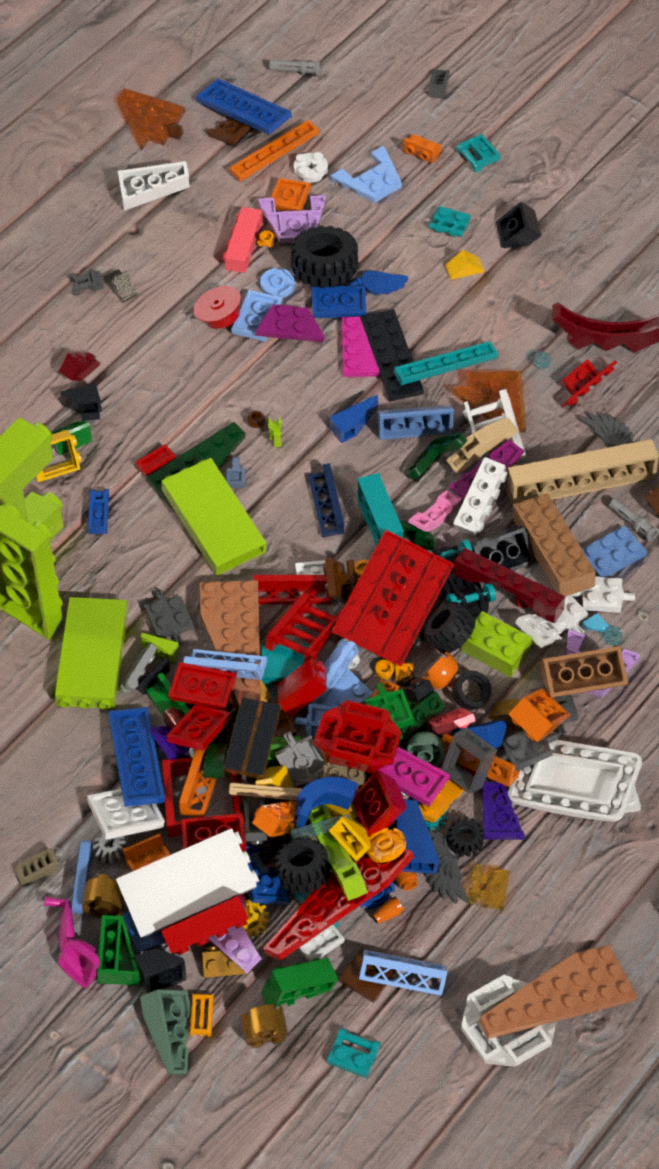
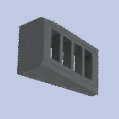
M433 69L429 83V97L445 98L450 75L449 70Z

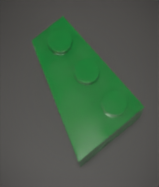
M102 915L99 946L100 965L97 971L98 984L140 985V973L123 916Z
M316 958L310 962H298L292 966L284 968L280 966L273 969L261 994L266 1005H273L274 1009L279 1007L278 1005L281 1006L287 1003L290 1007L295 1005L294 1000L306 996L307 999L331 991L338 977L329 958Z

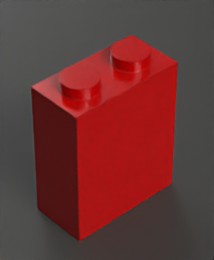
M312 657L278 683V705H281L280 707L290 717L294 716L327 690V668L324 663Z

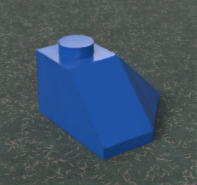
M507 720L490 721L483 724L470 725L467 728L488 744L497 748L502 744L508 722ZM454 729L453 733L455 734L463 729Z

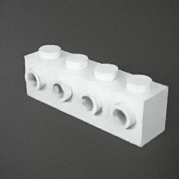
M484 457L453 523L456 530L474 537L477 536L478 532H482L484 527L483 521L486 516L490 515L492 510L491 504L494 499L498 498L500 493L499 487L501 483L506 481L508 476L505 465Z

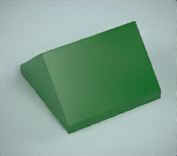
M78 420L51 432V434L68 430L71 435H75L77 441L75 449L92 442L91 428L87 421ZM66 440L52 444L58 455L69 452Z

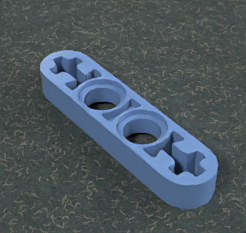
M81 840L72 900L73 914L84 913L82 901L85 884L89 880L93 843L90 840Z

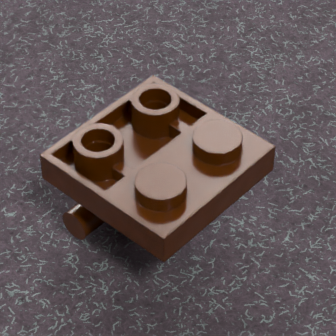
M333 557L325 558L323 571L325 576H327L326 592L330 597L341 603L347 602V587L350 588L351 595L358 582L354 560L346 561L348 573L345 574L343 563Z

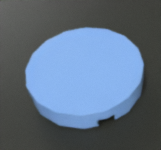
M272 268L262 274L260 288L264 294L284 298L293 292L295 278L286 269L277 270V268Z

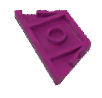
M276 304L271 306L255 333V336L324 342L325 339L323 332L308 308Z

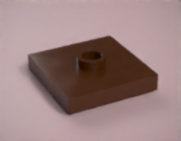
M362 947L340 976L339 982L375 1003L387 985L359 979L363 951L367 950ZM366 965L365 975L374 976L379 972L375 965ZM390 969L385 972V975L391 980L397 970Z

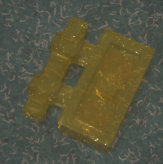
M475 865L474 871L471 874L472 886L468 892L470 897L469 903L476 905L478 899L484 900V908L504 911L510 870L489 867L488 874H483V866ZM480 883L486 884L485 891L480 890Z

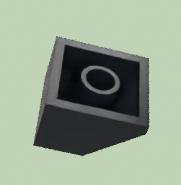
M522 202L496 221L503 248L528 246L542 236L535 210Z
M157 948L144 950L136 956L140 979L147 994L155 990L166 989L187 980L185 961L182 957Z

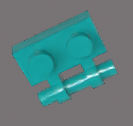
M438 206L433 222H430L429 229H433L437 233L444 232L450 234L452 237H463L464 231H466L471 221V214Z

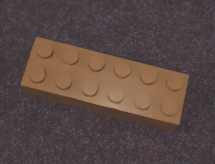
M548 493L513 504V521L515 524L525 527L532 552L554 590L564 596H568L595 587V570Z

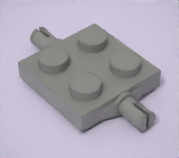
M287 732L288 735L285 733L283 737L288 746L275 752V756L281 766L286 765L294 788L317 780L320 776V769L327 762L319 748L314 745L312 735L295 741L291 732Z

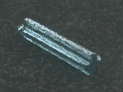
M346 814L292 829V839L296 841L298 838L305 839L327 833L341 817L344 816L351 820L350 816Z

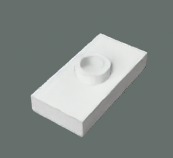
M331 925L298 949L307 961L310 962L313 959L323 957L343 944L345 939L335 926Z

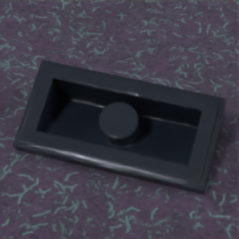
M165 658L160 661L138 682V687L135 689L145 695L147 689L158 683V674L163 673L166 675L170 671L169 659Z

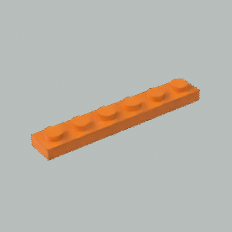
M307 120L229 167V172L241 182L318 135L319 128Z

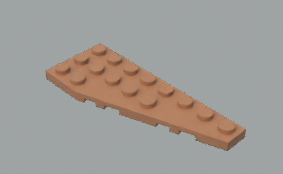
M258 580L200 582L201 620L206 627L214 650L217 652L260 656ZM237 678L233 695L239 709L242 698L260 701L257 712H261L260 680Z
M610 945L572 954L482 1015L478 1022L486 1038L491 1039L539 1025L634 1002L638 996Z

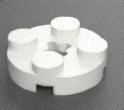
M305 153L296 156L294 174L297 178L300 177L303 178V181L312 183L320 181L322 176L327 174L328 163L322 153Z

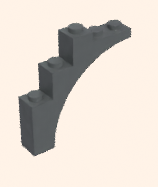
M255 734L250 736L242 766L243 784L256 785V780L261 776L245 772ZM243 796L246 842L250 841V844H261L267 840L266 833L252 822L255 818L256 810L264 805V798Z

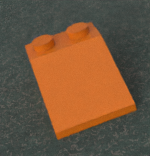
M543 688L523 697L509 713L513 723L522 727L526 731V735L536 742L544 739L571 716L554 698H550Z

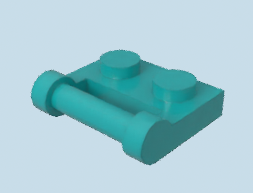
M483 134L462 142L456 147L457 152L469 161L475 172H479L483 167L500 160L501 156ZM471 148L480 160L477 161L467 149Z
M341 1027L327 1059V1064L367 1079L381 1047V1042L367 1040L349 1033L347 1029ZM346 1040L371 1051L369 1054L342 1044Z

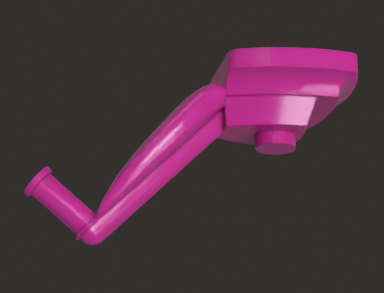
M46 896L44 906L64 908L59 925V947L62 953L58 963L71 979L81 987L87 988L95 980L100 965L96 948L85 941L75 938L71 902L67 899L63 900Z

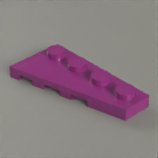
M507 440L487 458L505 465L508 472V468L515 465L524 453V450L511 440ZM482 461L471 471L462 475L457 482L448 486L449 489L462 499H465Z

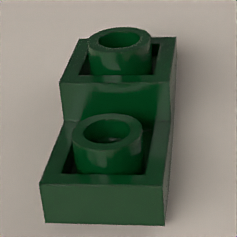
M229 742L210 743L208 745L203 768L204 778L217 779L224 777L226 771L224 765L229 750Z

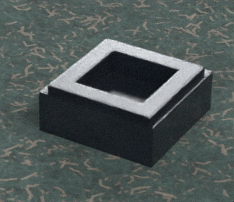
M99 411L82 412L81 414L82 421L100 420L101 418Z

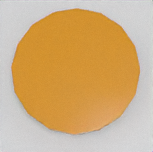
M384 828L370 835L368 838L371 848L366 853L371 860L379 863L389 862L398 858L404 852L407 843L403 832L397 828H393V830Z

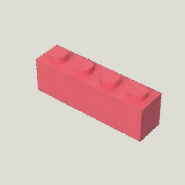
M242 207L240 214L237 213L236 226H233L231 231L232 238L228 239L227 242L228 250L223 254L225 270L246 273L263 222L262 210Z

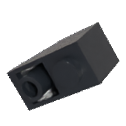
M96 384L60 391L64 407L80 414L92 411L102 412L101 400Z
M407 676L402 679V683L398 684L400 686L399 690L403 689L406 699L413 702H421L434 691L430 680L414 676Z

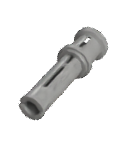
M270 59L269 70L300 72L302 75L309 73L319 76L320 61L307 62L306 60H301V62ZM280 65H292L293 67H283Z
M614 498L610 502L609 508L613 509L634 526L635 532H640L646 537L648 542L653 541L658 536L659 528L653 527L648 523V519L639 517L619 501L618 498Z

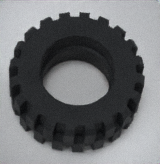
M323 225L317 228L311 227L307 231H302L291 244V267L293 274L300 281L302 280L304 284H310L312 287L320 286L321 288H326L330 286L333 288L336 285H343L345 281L348 282L357 272L358 244L355 238L346 230L343 231L342 228H334L329 225L328 227H323Z

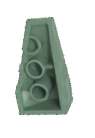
M155 990L140 996L144 1020L168 1074L186 1075L189 1055L186 1041L187 1037H190V1030L187 1029L188 1019L191 1018L188 991Z

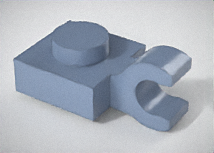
M233 457L232 468H227L226 481L231 488H245V468H240V457Z

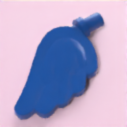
M367 271L363 273L361 278H354V281L350 282L348 286L365 285V290L372 294H391L393 291L404 288L405 283L408 281V276Z

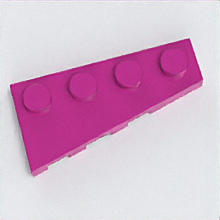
M342 317L343 377H380V371L360 317Z

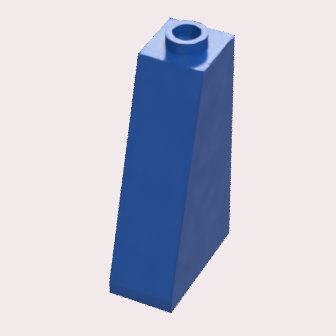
M404 799L407 808L394 822V828L403 832L407 842L405 849L412 851L414 858L401 872L436 874L439 857L417 800Z

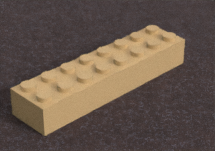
M650 439L574 455L570 454L559 458H550L524 465H515L508 468L506 491L513 508V504L547 493L551 500L652 480L656 477L659 455L653 440Z

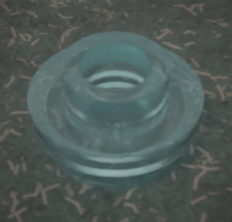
M538 352L533 358V364L537 368L545 369L551 365V357L546 352Z

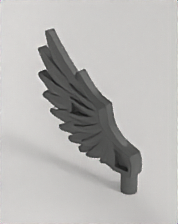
M600 412V418L592 413L587 414L589 418L579 416V420L592 428L594 434L601 438L606 446L615 447L634 443V436L632 432H629V427L625 428L624 422L620 424L618 418L614 421L611 414L606 417Z
M428 830L439 857L436 874H425L427 878L430 877L429 885L434 883V892H437L439 889L443 899H445L447 890L448 895L455 904L458 903L457 895L464 902L469 903V898L460 880H463V876L459 870V858L449 851L447 837L444 834Z

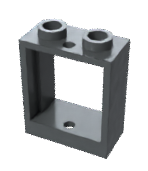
M465 728L454 734L441 770L450 774L449 779L462 787L464 791L472 794L483 787L497 749L468 728ZM463 748L480 760L475 777L458 765Z

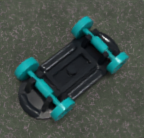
M465 539L460 541V549H458L457 545H453V547H441L428 551L455 564V559L464 548L473 550L470 542ZM454 567L442 588L446 597V603L453 601L460 603L475 620L482 611L488 613L489 602L496 600V592L492 584L485 583L482 588L480 582L470 583L454 575Z

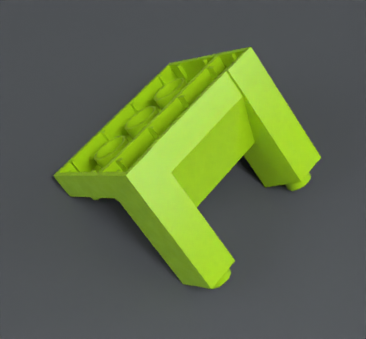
M19 417L0 436V609L45 639L50 640L64 625L61 612L63 602L59 597L57 587L59 579L55 574L54 568L56 558L52 553L50 540L63 528L61 514L63 505L59 498L51 492H46L43 496L31 492L24 499L23 489L53 460L51 448L52 434L43 424L35 422L32 425Z

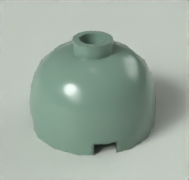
M417 733L409 739L406 745L407 752L439 768V765L444 763L445 747L442 740L434 733Z

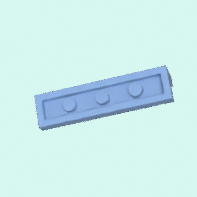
M343 639L339 642L324 664L327 668V690L312 702L322 704L359 652L356 643L352 641L348 643ZM309 704L304 707V708L307 709L308 711H309Z
M193 649L192 656H185L183 663L233 672L237 674V678L262 680L268 659L265 656Z
M364 950L359 979L442 996L447 976V967L445 965ZM366 965H375L379 972L374 976L365 975ZM395 969L400 976L395 980H390L385 975V972ZM415 973L421 980L415 984H410L405 977ZM432 977L440 978L439 989L430 988L426 981Z

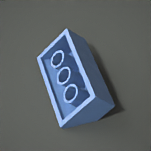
M440 405L435 407L377 411L379 440L453 434L454 409L451 405Z

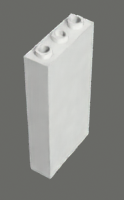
M231 828L116 879L141 938L257 888L256 882H259L255 870L250 871L248 863L251 861L247 852L241 851L239 844L242 843L238 831L234 833Z

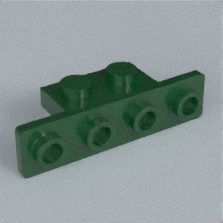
M433 691L421 702L407 701L415 724L400 729L403 738L399 744L445 708V704L436 691Z

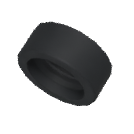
M478 671L463 673L454 681L452 686V695L455 702L466 710H475L485 705L492 694L489 680ZM471 679L479 685L481 698L478 701L473 702L464 695L462 684L465 680Z

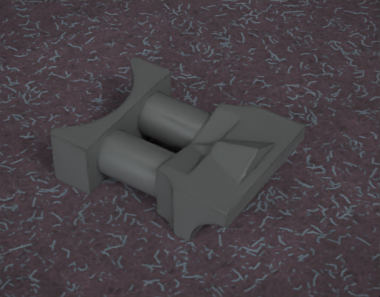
M91 268L86 271V274L76 276V273L69 274L70 281L75 283L72 289L74 296L80 295L81 290L89 288L95 291L104 289L100 271H95Z

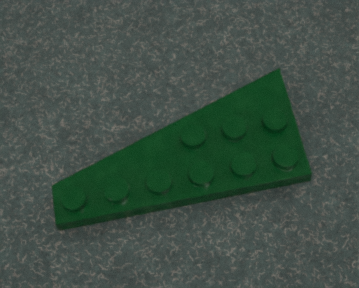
M235 422L229 424L146 476V482L173 509L162 492V480L169 475L179 473L184 468L196 465L201 460L212 458L217 467L223 465L228 455L234 452L245 439V432Z

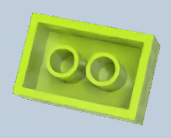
M482 611L476 619L473 633L461 646V651L512 678L530 653L533 637Z

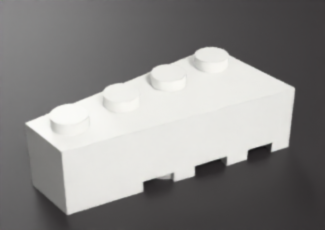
M186 161L118 171L124 211L189 188V174Z

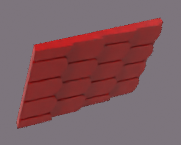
M385 530L331 632L402 666L455 564Z

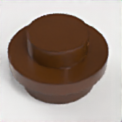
M178 122L171 125L173 138L181 139V135L184 134L183 127Z
M252 411L247 417V423L252 428H260L265 424V416L260 411Z

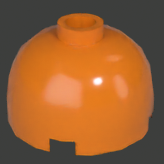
M448 651L444 653L446 658L442 656L425 674L428 676L426 680H430L435 690H442L446 686L451 688L457 679L455 676L458 673V664Z

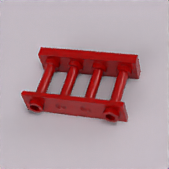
M304 592L267 634L265 648L273 651L277 645H283L305 655L304 663L312 657L316 659L320 650L335 634L331 631L343 609L336 616L330 615L311 606V595ZM312 614L329 622V624L325 627L303 617V615ZM295 624H302L321 634L315 637L294 626ZM291 634L311 643L309 648H306L284 637Z

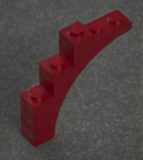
M559 302L552 305L551 316L553 321L568 333L567 341L577 350L596 342L605 351L624 344L635 353L659 342V314L636 321L607 322L578 315L568 310Z

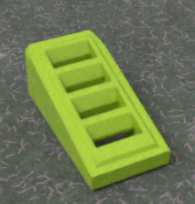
M141 633L142 647L145 648L152 643L157 647L154 654L163 659L168 658L172 664L176 663L180 653L178 642Z

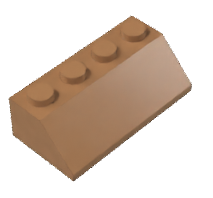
M620 646L546 658L540 663L543 682L550 698L628 685Z

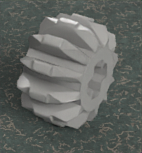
M99 832V838H94L92 850L95 858L101 860L103 865L107 861L113 865L114 860L120 862L121 857H125L123 849L127 848V842L124 836L106 840L104 835Z

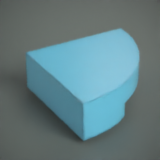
M598 613L582 622V627L588 631L606 632L610 627Z

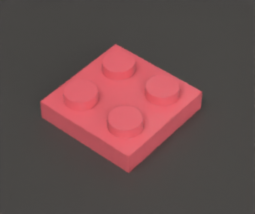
M461 707L433 717L426 725L430 730L444 735L445 733L450 734L453 729L458 727L459 729L467 728L470 726V723L476 720L473 713Z

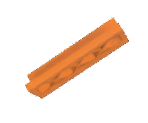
M447 733L442 737L445 757L453 739V736ZM463 748L458 764L476 772L480 760ZM495 756L487 777L510 787L519 778L520 771L515 769L514 764Z
M208 746L203 751L196 750L179 801L180 813L182 815L205 817L217 780L210 777L204 779L202 776ZM205 786L207 792L199 795L197 789ZM198 802L202 805L201 811L191 809L192 805Z

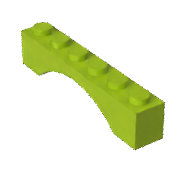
M326 805L316 807L311 812L308 820L315 836L318 838L319 844L322 843L327 850L329 864L347 900L350 901L368 893L356 863L351 859L345 848L329 832L335 824Z

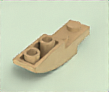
M509 418L491 423L467 437L466 444L446 461L459 475L484 453L488 452L491 454L519 430Z

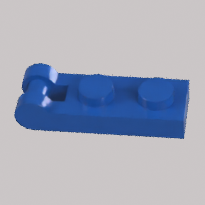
M90 489L89 534H108L109 489H103V491Z

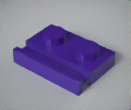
M153 726L149 732L170 760L173 758H191L188 747L167 742V735L173 729L172 726H159L158 728Z

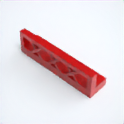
M254 575L253 581L258 580V592H267L269 594L267 598H258L259 605H293L299 598L296 596L299 592L311 595V605L331 604V597L328 594L327 598L315 596L318 592H326L327 576ZM286 592L288 596L286 598H279L277 594Z

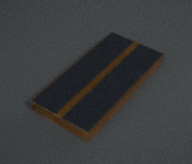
M242 697L223 771L260 779L264 778L281 712L280 704Z

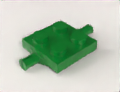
M378 683L376 688L379 694L365 699V705L386 709L399 730L415 724L403 689L386 692L384 683H380V685Z

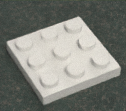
M121 789L87 796L90 809L106 840L155 830L165 826V821L156 804L124 807Z

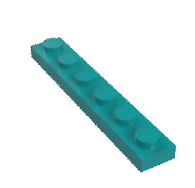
M491 341L394 367V374L400 384L404 385L497 359L498 352Z

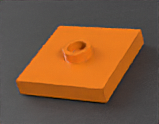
M278 178L270 197L274 198L275 210L302 211L312 187L311 183Z

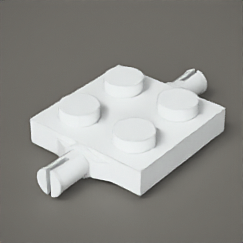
M595 577V587L571 594L574 597H581L582 607L589 611L621 613L623 600L635 601V593H624L621 578Z
M571 595L565 596L564 611L555 623L546 621L551 628H555L558 631V635L569 629L584 634L585 631L578 624L588 617V612Z

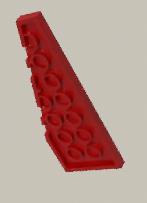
M405 849L398 858L383 863L374 862L368 857L367 853L358 861H355L350 855L362 874L368 893L348 901L332 870L330 878L326 879L327 883L321 885L319 890L315 889L263 947L265 954L279 960L284 959L381 892L395 880L414 858L412 851Z

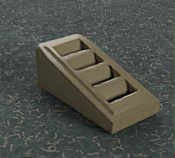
M49 848L15 866L14 870L22 886L58 872L60 868L52 848ZM40 863H42V865H43V868H41V869L39 868V865H38V864H40ZM32 866H34L35 872L33 873L30 868ZM24 869H26L28 873V876L26 877L24 876L22 871Z

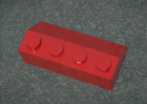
M242 893L162 930L171 954L177 952L179 956L190 951L189 946L195 943L199 947L208 943V938L213 935L219 938L227 934L228 928L235 926L236 929L247 925L246 920L250 919L251 916L245 897Z

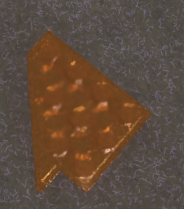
M126 88L123 89L117 99L118 106L140 150L144 149L148 141L165 145L171 135V125L179 122L185 113L184 106Z
M521 371L467 372V386L452 387V394L463 402L468 401L469 406L473 409L498 401L501 398L499 391L506 389L519 432L526 433ZM499 408L481 415L490 420L502 416L505 410Z

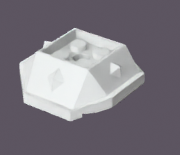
M502 975L468 995L461 1030L485 1064L515 1067L552 1045L556 1022L491 1039L486 1038L478 1022L482 1015L529 983Z

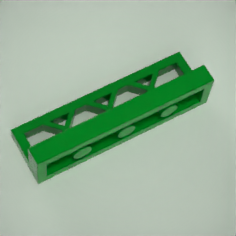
M160 673L157 675L158 684L147 689L146 692L167 723L174 728L190 709L183 702L169 700L168 695L172 685L165 675Z

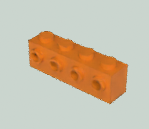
M297 800L260 806L254 814L255 818L252 823L270 837L295 833L298 827L296 826L298 818L295 817ZM309 820L304 827L307 830L310 827Z

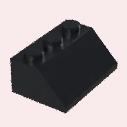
M516 524L470 542L473 552L512 571L535 563L524 526Z

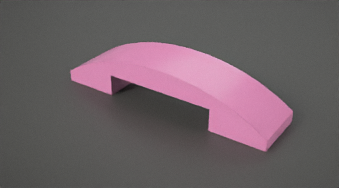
M446 490L437 497L436 503L424 513L418 512L409 519L408 523L425 532L432 531L455 511L462 498Z

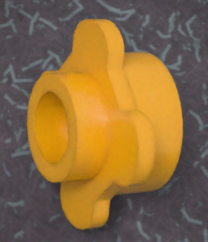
M262 231L257 241L258 246L273 247L276 235L270 231Z

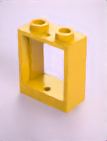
M68 430L52 434L51 445L66 440L71 461L43 469L35 477L38 482L81 469L79 464L82 462L79 451L76 452L75 449L77 441L75 435H71Z

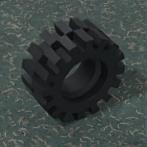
M460 817L457 818V823L454 820L452 825H449L447 844L450 850L454 849V854L457 855L460 852V856L464 857V853H467V857H470L471 852L475 855L477 850L480 851L482 849L484 828L480 826L479 821L474 823V818L468 821V817H464L462 821ZM469 832L474 838L472 841L463 842L459 840L458 834Z

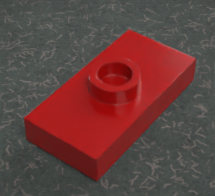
M164 444L136 461L135 465L146 477L175 459L176 455Z

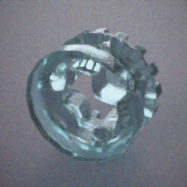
M617 626L608 627L604 637L606 643L612 644V646L619 644L622 640V630ZM610 634H617V638L614 636L610 637Z

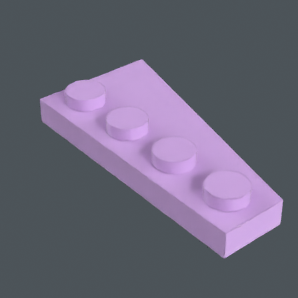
M233 926L227 929V934L219 938L216 935L208 938L246 974L262 959L244 927L236 929Z

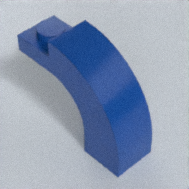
M325 777L306 785L299 793L296 803L297 811L295 817L298 818L296 826L304 829L311 812L320 805L332 804L349 810L355 797L358 783L340 777Z

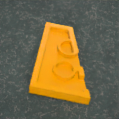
M449 779L430 807L420 802L419 807L424 820L435 823L449 809L451 803L462 795L464 791L462 787Z

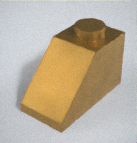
M520 700L497 701L488 719L492 721L507 720V727L519 732L524 730L522 727L515 725L512 717L509 715Z

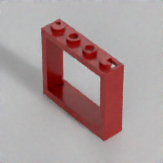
M193 758L162 760L168 838L183 836L182 821H175L172 776L188 775ZM226 768L225 772L230 771L231 783H241V778L236 776V774H240V771ZM232 795L234 814L243 813L244 818V810L240 811L239 806H243V797Z

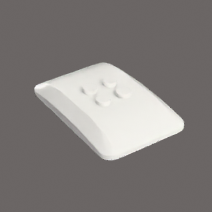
M555 740L549 743L553 756L519 770V778L508 790L511 802L521 806L579 818L618 821L625 813L642 766V759L638 754Z

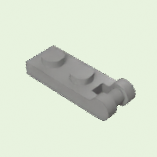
M152 643L143 648L119 686L121 693L128 694L131 690L138 687L137 679L142 678L146 672L144 668L155 658L154 653L157 647Z

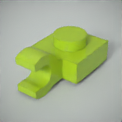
M279 417L278 421L272 422L271 418H268L270 440H274V447H282V419Z

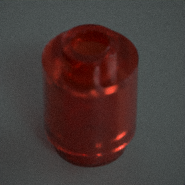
M176 707L167 709L163 714L164 723L170 731L184 717L183 713L176 709Z

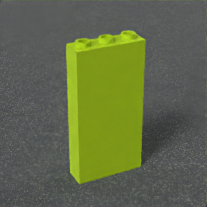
M212 458L201 460L196 465L184 468L179 473L169 475L162 480V492L216 576L266 553V541Z
M69 597L55 691L57 706L65 708L81 707L84 709L100 708L103 710L116 708L128 618L127 600Z

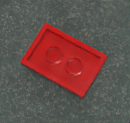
M179 662L168 695L169 700L227 711L237 674Z
M195 704L168 733L167 742L203 751L231 720V712Z

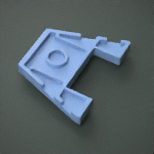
M384 146L371 152V157L379 165L353 179L343 168L330 175L332 182H339L342 184V187L346 189L351 188L356 191V194L374 203L402 188V182Z

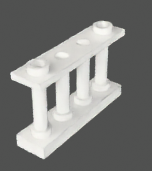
M506 389L499 391L501 398L498 401L472 410L468 401L464 402L466 410H463L465 420H469L472 434L491 423L505 418H509L518 429ZM499 408L505 410L502 416L477 424L474 422V416ZM518 431L511 438L513 443L524 450L520 432ZM524 450V453L522 454V456H521L519 459H522V458H525V457H526L525 450ZM488 452L484 453L476 460L477 464L483 461L484 457H489L490 454Z

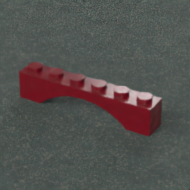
M464 548L455 559L454 575L470 583H488L503 588L524 601L538 616L552 623H555L564 611V595L467 548Z

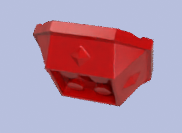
M347 700L340 704L339 707L323 713L314 745L321 750L328 763L374 773L385 765L394 763L401 731L392 721L386 709Z

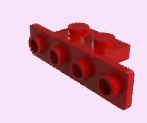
M587 359L566 376L561 383L572 396L561 404L562 408L566 405L571 407L578 401L577 396L581 395L583 397L591 390L589 388L590 385L596 386L603 380L601 378L603 374L608 376L614 371L613 366L617 361L614 360L601 372H598Z

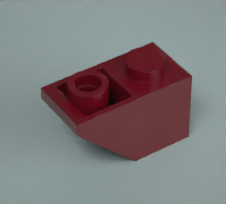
M81 352L67 353L59 372L72 381H82L99 367L100 362L95 359V355L86 352V354Z

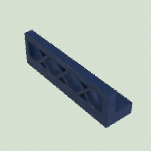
M330 463L323 464V472L308 474L321 535L322 537L344 534V520ZM324 479V483L320 487L313 480ZM321 492L328 496L325 501L317 498ZM324 507L331 510L328 516L321 513ZM329 522L335 526V529L325 530L324 526Z

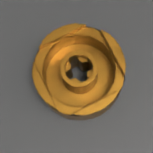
M98 874L97 878H92L86 882L82 901L83 911L86 914L101 919L102 915L121 916L123 914L125 899L116 880L110 879V876L106 874Z
M263 1005L249 1009L250 1014L246 1016L245 1012L242 1013L241 1019L245 1040L251 1044V1048H260L264 1046L265 1042L272 1041V1044H280L285 1041L284 1037L288 1034L282 1006L278 1005L279 1009H274L273 1005Z

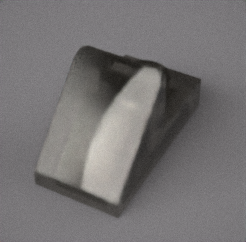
M117 269L104 276V282L122 303L138 296L127 271L122 273Z

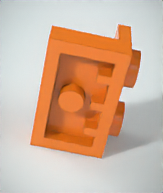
M411 134L409 139H403V152L431 163L434 162L442 151V145L415 134Z

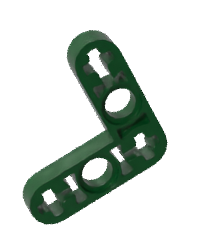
M462 432L434 439L410 465L406 473L412 480L418 478L439 454L455 451L464 446L467 442L466 437Z

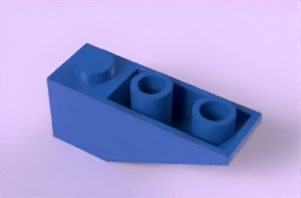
M378 395L366 398L364 401L330 417V429L341 443L356 437L378 409Z

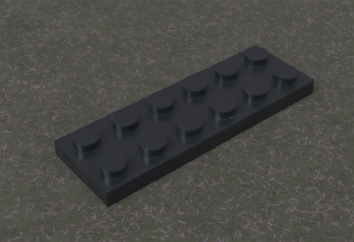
M395 310L360 316L380 371V379L388 401L424 395V389L420 380L401 385L394 374V367L413 362Z

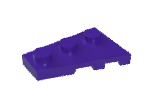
M484 782V840H525V834L519 825L518 817L514 813L505 786L499 782Z

